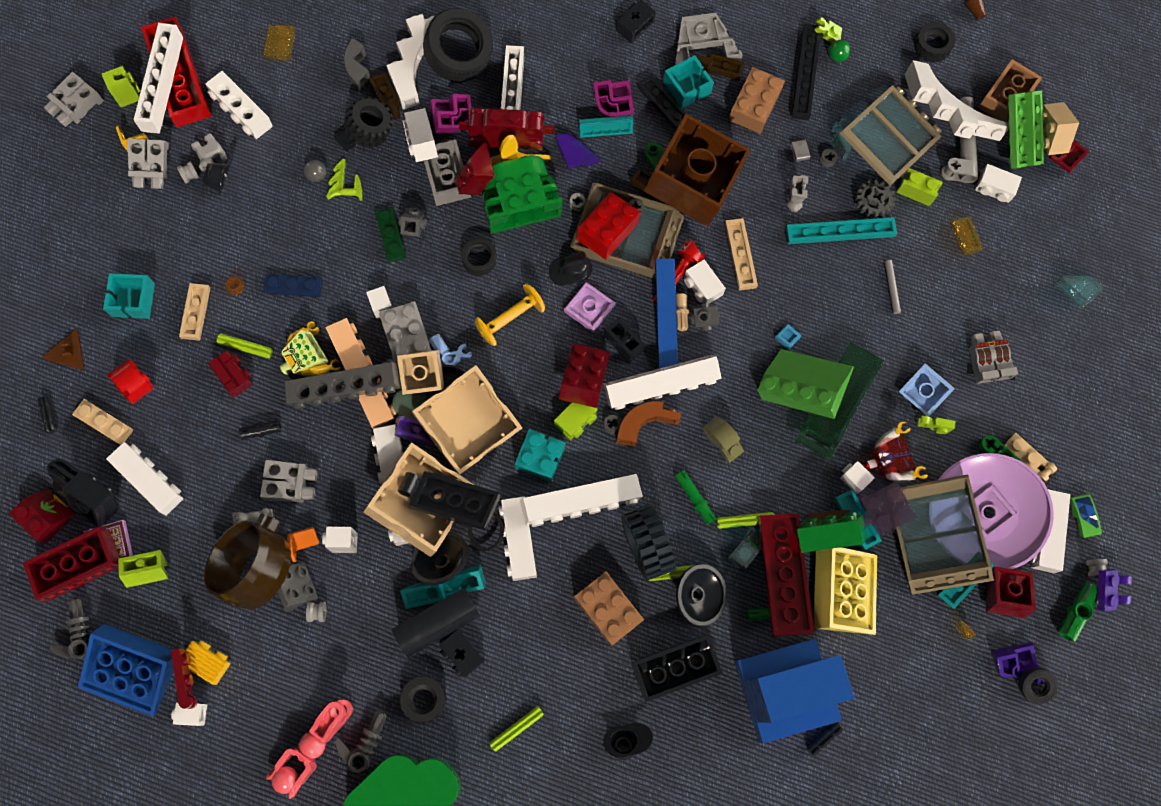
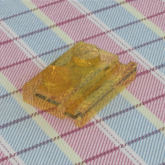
M269 24L263 54L265 59L273 58L275 60L291 61L296 31L294 26H272Z

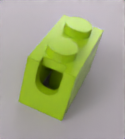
M120 66L102 73L107 89L121 108L139 101L140 96L138 93L141 92L138 83L134 81L131 72H126L124 67Z
M909 168L903 176L896 193L930 206L937 198V191L943 182Z
M571 403L554 420V426L570 441L574 437L577 439L584 432L583 428L587 424L591 425L597 419L598 409Z
M161 550L118 559L119 577L126 588L168 579V574L164 566H167V560Z

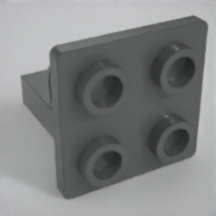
M304 562L290 565L286 579L278 590L285 612L292 611L304 603L318 599Z

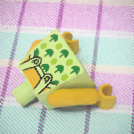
M310 321L307 324V328L303 327L289 335L285 348L282 350V355L286 362L280 365V369L285 375L293 372L294 374L308 377L329 373V370L332 372L341 371V367H333L334 364L339 363L337 359L332 360L330 365L326 364L329 361L314 338V335L319 333V327L311 329L315 326V322Z

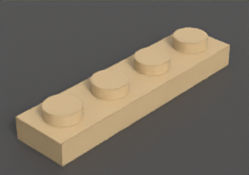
M744 219L726 220L725 229L738 290L755 289L758 283Z

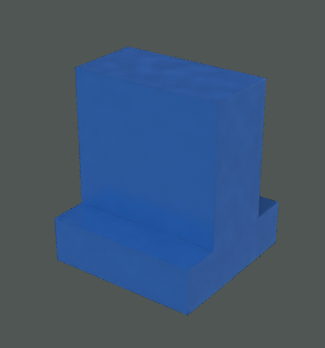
M816 639L734 662L758 743H767L842 721L837 704L855 699L841 655L822 659Z

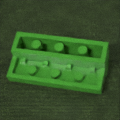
M1042 90L1011 94L1008 100V125L1010 127L1009 160L1011 169L1044 164Z

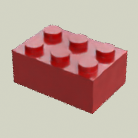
M610 192L578 227L576 240L606 260L638 225L641 211Z

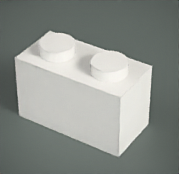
M987 164L979 176L975 190L983 195L994 197L1001 202L1009 203L1016 195L1022 177Z
M702 260L685 272L684 282L688 288H692L696 299L700 303L710 304L723 296L726 288L705 260Z
M326 527L322 542L332 553H357L358 533L352 527Z

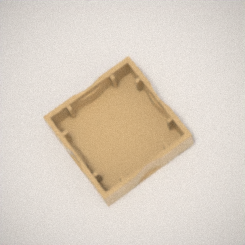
M476 365L453 381L451 385L412 411V414L459 475L522 429L507 406L498 399L493 387Z
M411 442L363 513L431 557L445 539L454 521L408 508L412 497H405L397 491L405 473H414L421 479L424 471L469 484L472 483L455 471L442 466L434 457ZM436 494L434 498H440L441 494Z

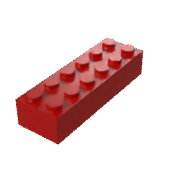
M176 16L142 26L141 29L149 54H151L158 23L177 25L183 36L167 102V109L175 126L178 128L212 117L183 29Z

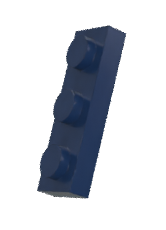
M265 274L263 292L274 295L321 298L323 279L322 277Z

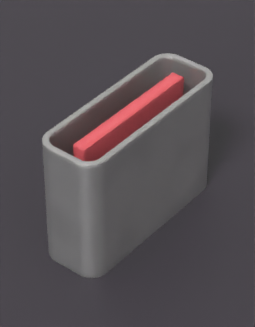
M806 140L791 142L795 162L810 159Z

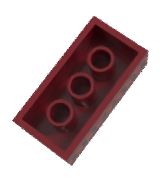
M97 527L23 562L35 599L49 602L118 569L120 555L110 530Z

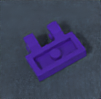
M1115 569L1099 570L1097 610H1117L1118 604H1131V596H1122L1118 593V584H1132V576H1121V574H1118V570Z

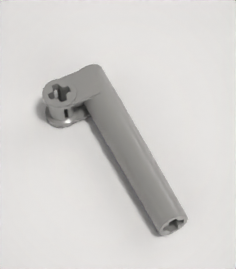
M972 97L960 99L961 102L974 109ZM972 135L970 139L960 137V159H950L947 165L941 169V176L945 180L961 181L964 183H972L978 180L975 135Z

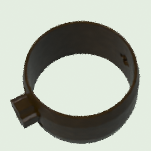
M260 514L257 522L241 521L224 532L214 545L205 566L204 582L211 594L227 604L248 610L257 609L274 597L285 581L291 563L290 546L281 535L276 533L280 525L279 520L265 514ZM257 549L256 555L250 568L243 576V578L239 581L243 567L245 566L249 557Z

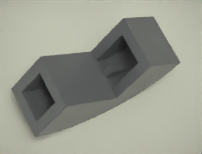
M353 38L346 48L344 62L352 85L360 91L369 82L370 74L368 69L360 64L366 57L365 48Z

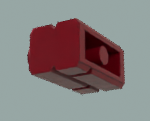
M225 351L211 360L208 365L232 397H236L252 386V382L249 380L252 376L246 368L241 369L239 364L242 362L235 353L231 355L228 351Z

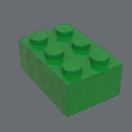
M857 512L845 513V516L838 518L837 515H828L822 520L808 518L797 528L802 553L863 545L867 538L863 514L857 515Z

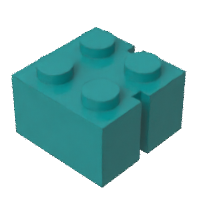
M695 55L665 70L663 83L682 109L694 103L695 99L700 100L710 95L714 84L706 70L703 71L704 67Z
M109 273L106 290L110 293L105 295L103 310L111 317L129 318L130 315L132 318L150 319L155 283L148 275Z
M529 429L516 459L515 469L551 483L564 453L566 443L550 436L547 440L546 435Z

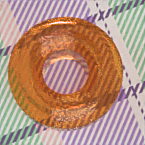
M230 277L226 281L225 287L228 293L238 295L243 292L245 283L240 277ZM235 284L239 285L237 288L233 289V286Z

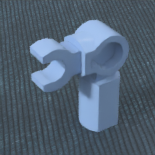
M436 334L429 339L433 349L439 350L440 357H442V365H456L461 359L466 360L472 356L471 351L467 354L462 353V350L466 349V344L460 345L457 351L449 352V348L440 334Z

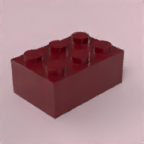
M573 343L561 383L559 400L597 408L610 352Z

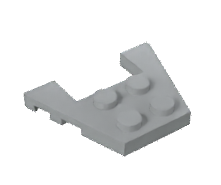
M716 13L682 17L675 65L690 58L689 50L723 46L725 57L734 60L742 59V52L738 51L735 41L729 37L726 32L727 29Z

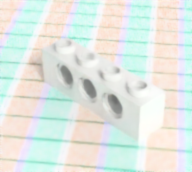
M223 71L205 83L209 90L207 92L214 101L217 99L220 102L219 106L224 112L228 111L236 124L240 123L248 136L252 135L255 139H258L273 127L269 117Z

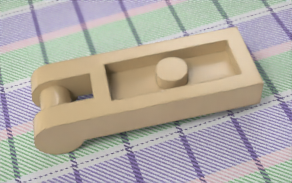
M1014 433L1004 443L1011 452L1033 469L1044 483L1049 479L1048 476L1054 474L1057 470L1053 463L1048 462L1017 433ZM1041 466L1044 470L1040 471L1038 467Z

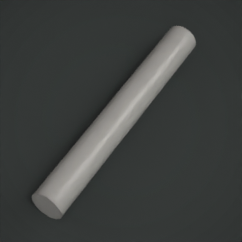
M892 260L885 261L893 313L899 314L901 309Z

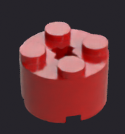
M130 358L106 375L112 383H115L116 388L132 405L154 388L150 379L143 372L139 371L137 365Z

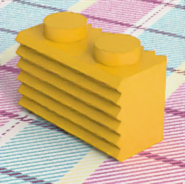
M202 640L199 642L192 641L186 649V653H189L191 660L190 665H188L189 670L207 682L217 685L231 664L226 660L228 656L220 651L214 653L210 650L211 645Z

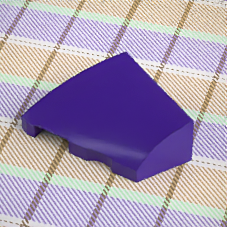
M556 135V145L568 169L583 164L584 167L600 163L599 157L573 135Z
M1031 642L991 651L997 672L1002 677H1015L1020 680L1021 675L1027 669L1040 667L1036 662L1034 645ZM1041 678L1034 680L1036 684H1043Z

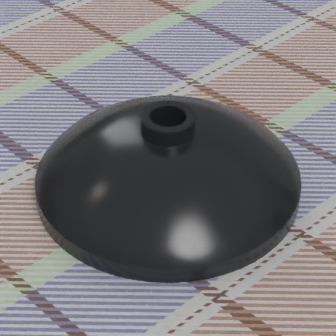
M448 532L437 551L431 557L416 548L411 559V570L414 576L420 582L428 585H438L450 581L466 565L469 555L468 545L459 534Z
M705 564L691 566L681 575L676 588L677 607L684 619L691 624L706 626L715 622L723 613L727 602L725 581L722 575L712 566Z

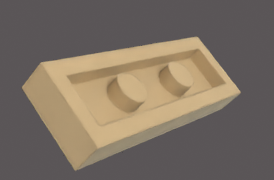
M189 284L179 334L181 339L201 340L210 293L209 285Z
M83 399L72 414L120 445L133 432L132 428Z

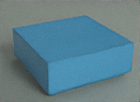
M787 324L775 336V339L789 350L802 335Z

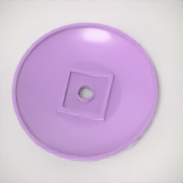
M994 453L972 455L950 466L938 480L969 475L989 559L994 566L1015 569L1033 559L1046 544L1054 520L1052 499L1039 475L1028 465L1013 457ZM967 495L929 502V520L933 534L975 526ZM986 507L994 509V516L992 518L984 516L983 511ZM976 531L936 539L948 555L963 565H966L978 551L981 553Z

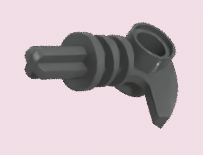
M74 599L69 601L71 619L66 621L68 626H72L69 629V633H73L70 637L71 644L68 647L51 645L49 649L62 657L84 660L89 642L87 638L90 637V633H86L89 626H85L89 621V617H84L82 600ZM84 645L85 651L80 655L79 648Z
M380 711L375 713L369 728H364L362 731L366 735L364 738H360L362 741L361 745L357 744L354 751L349 750L340 738L335 741L340 757L349 766L351 771L356 773L362 772L370 766L369 755L374 754L372 749L378 746L375 743L376 740H382L383 737L380 735V732L387 719L385 713ZM357 756H361L364 759V766L362 768L355 766L354 761Z

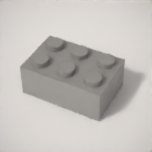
M452 140L435 144L438 157L423 160L435 205L439 206L471 198V195L459 194L458 188L455 185V177L464 167L457 141Z
M415 301L379 312L396 364H398V355L432 351Z

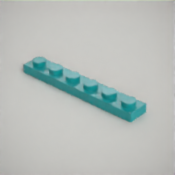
M891 217L790 224L786 226L788 244L895 237L897 230L895 218Z

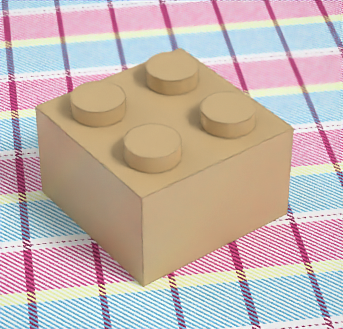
M1064 102L1043 104V145L1048 155L1069 153L1079 125V121Z
M439 350L397 356L403 395L444 389Z

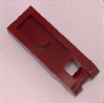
M185 649L171 650L178 704L183 709H193L197 706L198 700L192 695L191 686H193L194 681L188 667L191 663L190 655L188 652L186 653Z

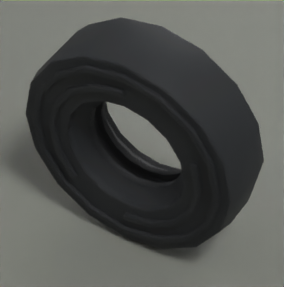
M1029 668L1020 677L1019 690L1023 697L1031 703L1045 704L1052 700L1057 693V680L1045 668ZM1041 678L1045 681L1044 689L1041 692H1033L1031 689L1032 682L1035 679Z

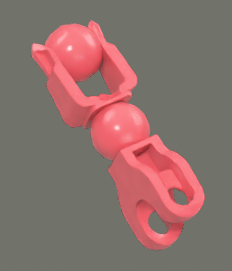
M342 699L329 703L317 717L309 732L301 737L299 747H293L284 752L266 777V780L272 779V787L276 792L288 794L289 799L295 797L299 788L316 769L315 758L323 754L326 743L331 740L351 716L353 706L350 701ZM295 755L306 766L300 777H298V773L294 768L285 766L290 758Z

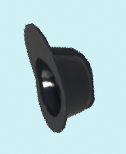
M233 154L229 156L227 162H214L205 169L203 183L219 190L220 195L222 194L223 184L232 164Z
M572 253L555 260L549 268L550 279L558 285H569L586 280L592 273L590 260L578 253Z
M642 723L615 727L605 734L603 746L611 756L619 760H627L634 755L645 752L651 746L653 733L648 726Z

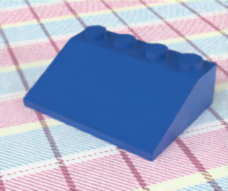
M103 624L90 633L78 688L150 716H155L174 673L171 654L173 649Z

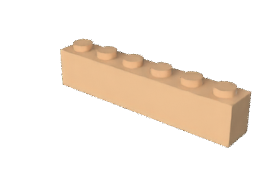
M347 318L326 327L345 370L373 365L369 355L365 356L362 351L365 349L362 340H357L355 336L358 332L354 323L350 324ZM363 379L360 381L359 387L363 385ZM383 391L377 392L376 396L359 395V401L373 429L395 423L393 416L396 413L392 404L388 406L386 402L388 395Z

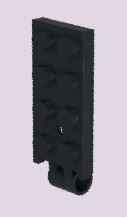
M424 471L421 479L414 473L406 472L397 490L405 497H412L408 505L410 509L484 531L487 529L501 496L500 492ZM436 494H441L440 498H434Z

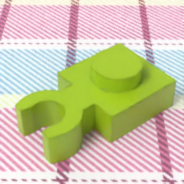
M819 18L815 21L819 26L814 30L817 33H823L825 40L830 43L841 40L842 28L830 20L826 22L824 18Z
M921 416V419H918L917 426L930 428L929 430H934L937 434H947L955 429L956 421Z

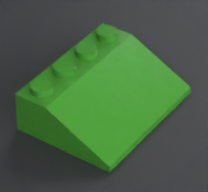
M781 349L764 373L757 391L764 401L835 419L854 367Z

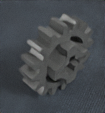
M870 180L866 185L862 184L855 198V201L858 202L856 207L862 208L860 213L866 212V217L873 215V219H876L878 215L880 218H883L885 214L888 215L894 208L896 200L895 197H892L895 192L889 191L891 186L885 187L884 181L878 184V180H875L873 184Z

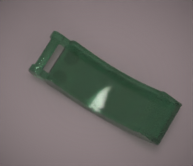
M850 342L838 363L853 366L854 369L835 419L809 412L794 442L805 445L829 461L884 360ZM805 434L829 447L828 450L804 437Z

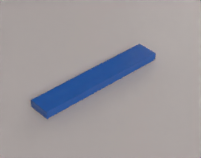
M675 259L655 260L658 369L678 364Z

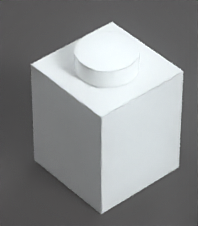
M384 286L366 292L376 319L380 317L379 312L392 309Z
M858 461L854 465L849 463L842 470L844 474L840 477L850 489H853L856 495L875 478Z
M176 703L171 714L173 724L204 726L207 704H197L193 709H183Z

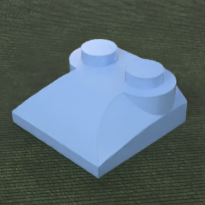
M924 364L899 392L929 417L955 388L928 365Z

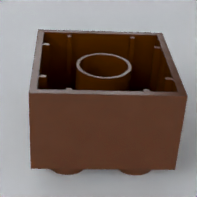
M685 114L644 192L708 227L721 208L751 149L692 116Z

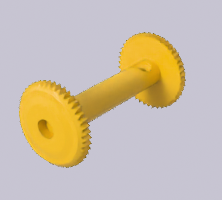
M523 285L527 297L485 325L479 317L475 319L478 331L488 344L495 346L497 343L492 334L533 305L539 312H544L545 305L531 285Z

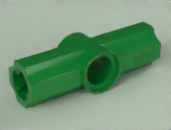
M1089 582L1083 583L1073 604L1067 607V615L1057 632L1059 636L1071 642L1076 641L1085 622L1093 615V607L1098 600V586ZM1078 607H1079V608L1081 609V611H1082V615H1081V616L1078 614V611H1077Z

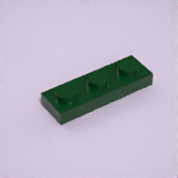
M389 207L374 211L388 263L407 259L393 208Z

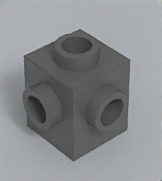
M417 208L406 209L399 218L400 234L419 237L427 225V219L424 218L425 212L419 211Z
M700 304L697 309H694V313L691 314L692 324L696 325V328H701V331L712 330L713 326H720L717 306L710 307L709 304ZM707 314V319L704 321L703 316Z

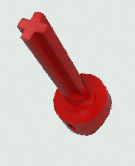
M686 240L678 251L682 259L675 267V285L689 268L690 264L696 265L706 256V254L699 252L696 243L692 240ZM656 296L653 298L655 303H657Z

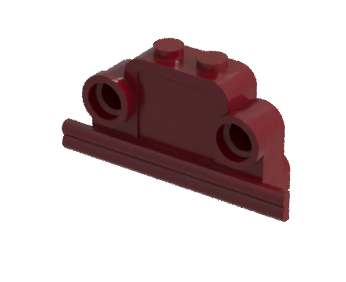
M473 108L468 111V122L459 121V130H468L469 147H480L483 143H487L488 148H500L505 137L514 135L518 143V149L542 150L543 134H554V126L543 125L544 115L538 111L526 112L523 110H484Z

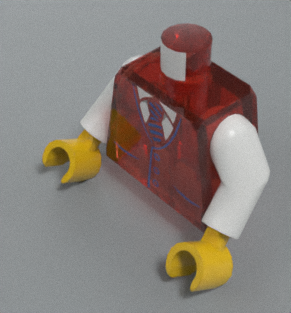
M900 422L897 429L893 428L884 433L875 443V449L871 452L873 458L865 461L868 471L877 469L881 477H886L888 480L899 483L915 480L916 477L921 479L927 478L928 475H919V472L926 468L923 466L916 468L903 435L900 436V433H908L910 431V428L906 431L901 429V426L907 422Z

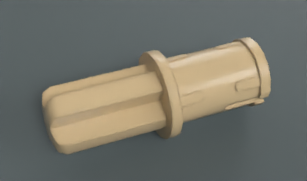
M681 293L676 294L677 330L686 331L688 329L687 314H689V310L687 309V295Z

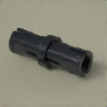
M279 420L263 424L259 422L254 426L239 428V432H241L239 433L241 440L258 436L263 438L264 435L280 433L281 428L279 427L281 425Z

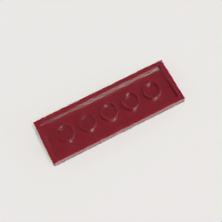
M799 513L760 515L758 519L772 637L814 634L805 557L804 553L801 552L797 528L800 526Z

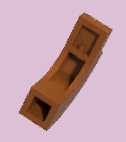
M659 401L638 405L623 419L616 443L635 447L638 432L643 425L652 421L678 425L681 413L671 408L663 410L664 402Z

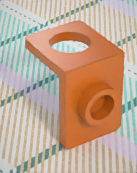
M314 527L287 534L292 561L296 562L297 550L319 544Z

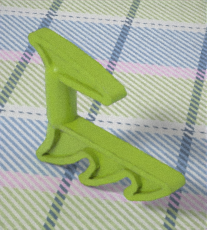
M342 159L333 169L336 174L328 182L329 186L332 187L326 197L329 200L339 195L356 196L362 201V185L357 174L355 175L354 188H344L346 161Z

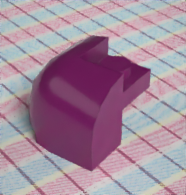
M611 80L593 83L596 103L603 115L607 117L634 115L629 80L612 83Z
M452 94L449 100L431 99L430 127L432 132L436 134H453L462 131L459 130V121H469L468 111L471 110L470 95Z

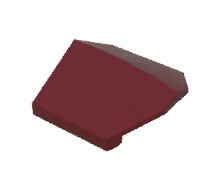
M1073 140L1069 153L1049 155V158L1065 171L1071 173L1089 151Z

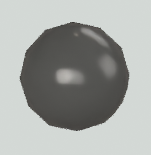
M311 159L304 165L303 173L309 181L320 182L326 177L327 169L321 161Z

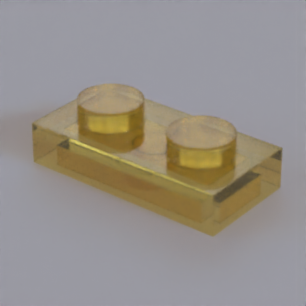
M971 217L955 220L951 223L964 256L983 250Z

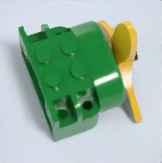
M514 135L505 137L500 146V155L490 158L495 176L484 188L483 193L484 212L491 234L561 217L562 197L559 198L557 185L553 178L548 176L545 162L551 161L550 156L518 152L516 137Z

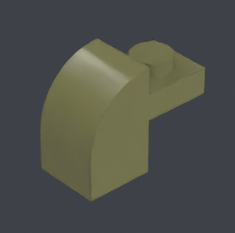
M716 416L702 427L709 441L718 446L727 462L731 463L744 452L739 442L740 437L723 419Z

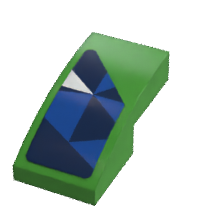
M1084 494L1070 497L1072 516L1077 518L1079 536L1086 538L1102 534L1099 517L1091 495Z

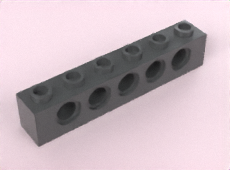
M393 362L285 381L286 404L294 406L295 409L306 408L307 404H312L313 406L323 405L325 401H330L331 403L341 402L342 398L349 400L359 399V395L376 396L377 392L382 391L384 393H394L395 389L402 388L399 366ZM381 376V382L377 384V379ZM363 379V385L359 387V383ZM345 383V388L342 390V385Z

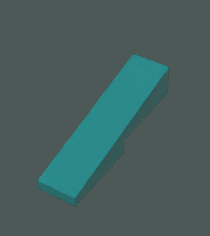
M480 564L462 570L448 582L438 585H428L421 582L402 588L400 592L405 608L408 609L440 602L445 597H449L463 588L467 592L484 589L486 580Z

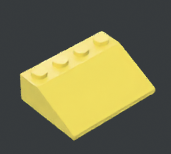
M845 548L816 551L814 628L876 635L877 555Z

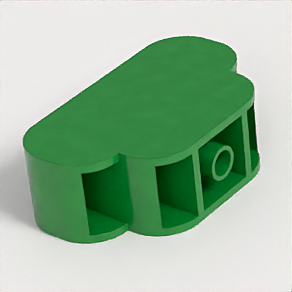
M401 754L384 760L347 796L343 806H451L460 795L461 780L455 769L443 759L431 758L419 763L414 757Z

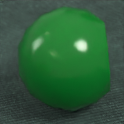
M840 39L834 41L828 50L830 58L835 62L845 61L850 54L849 43Z

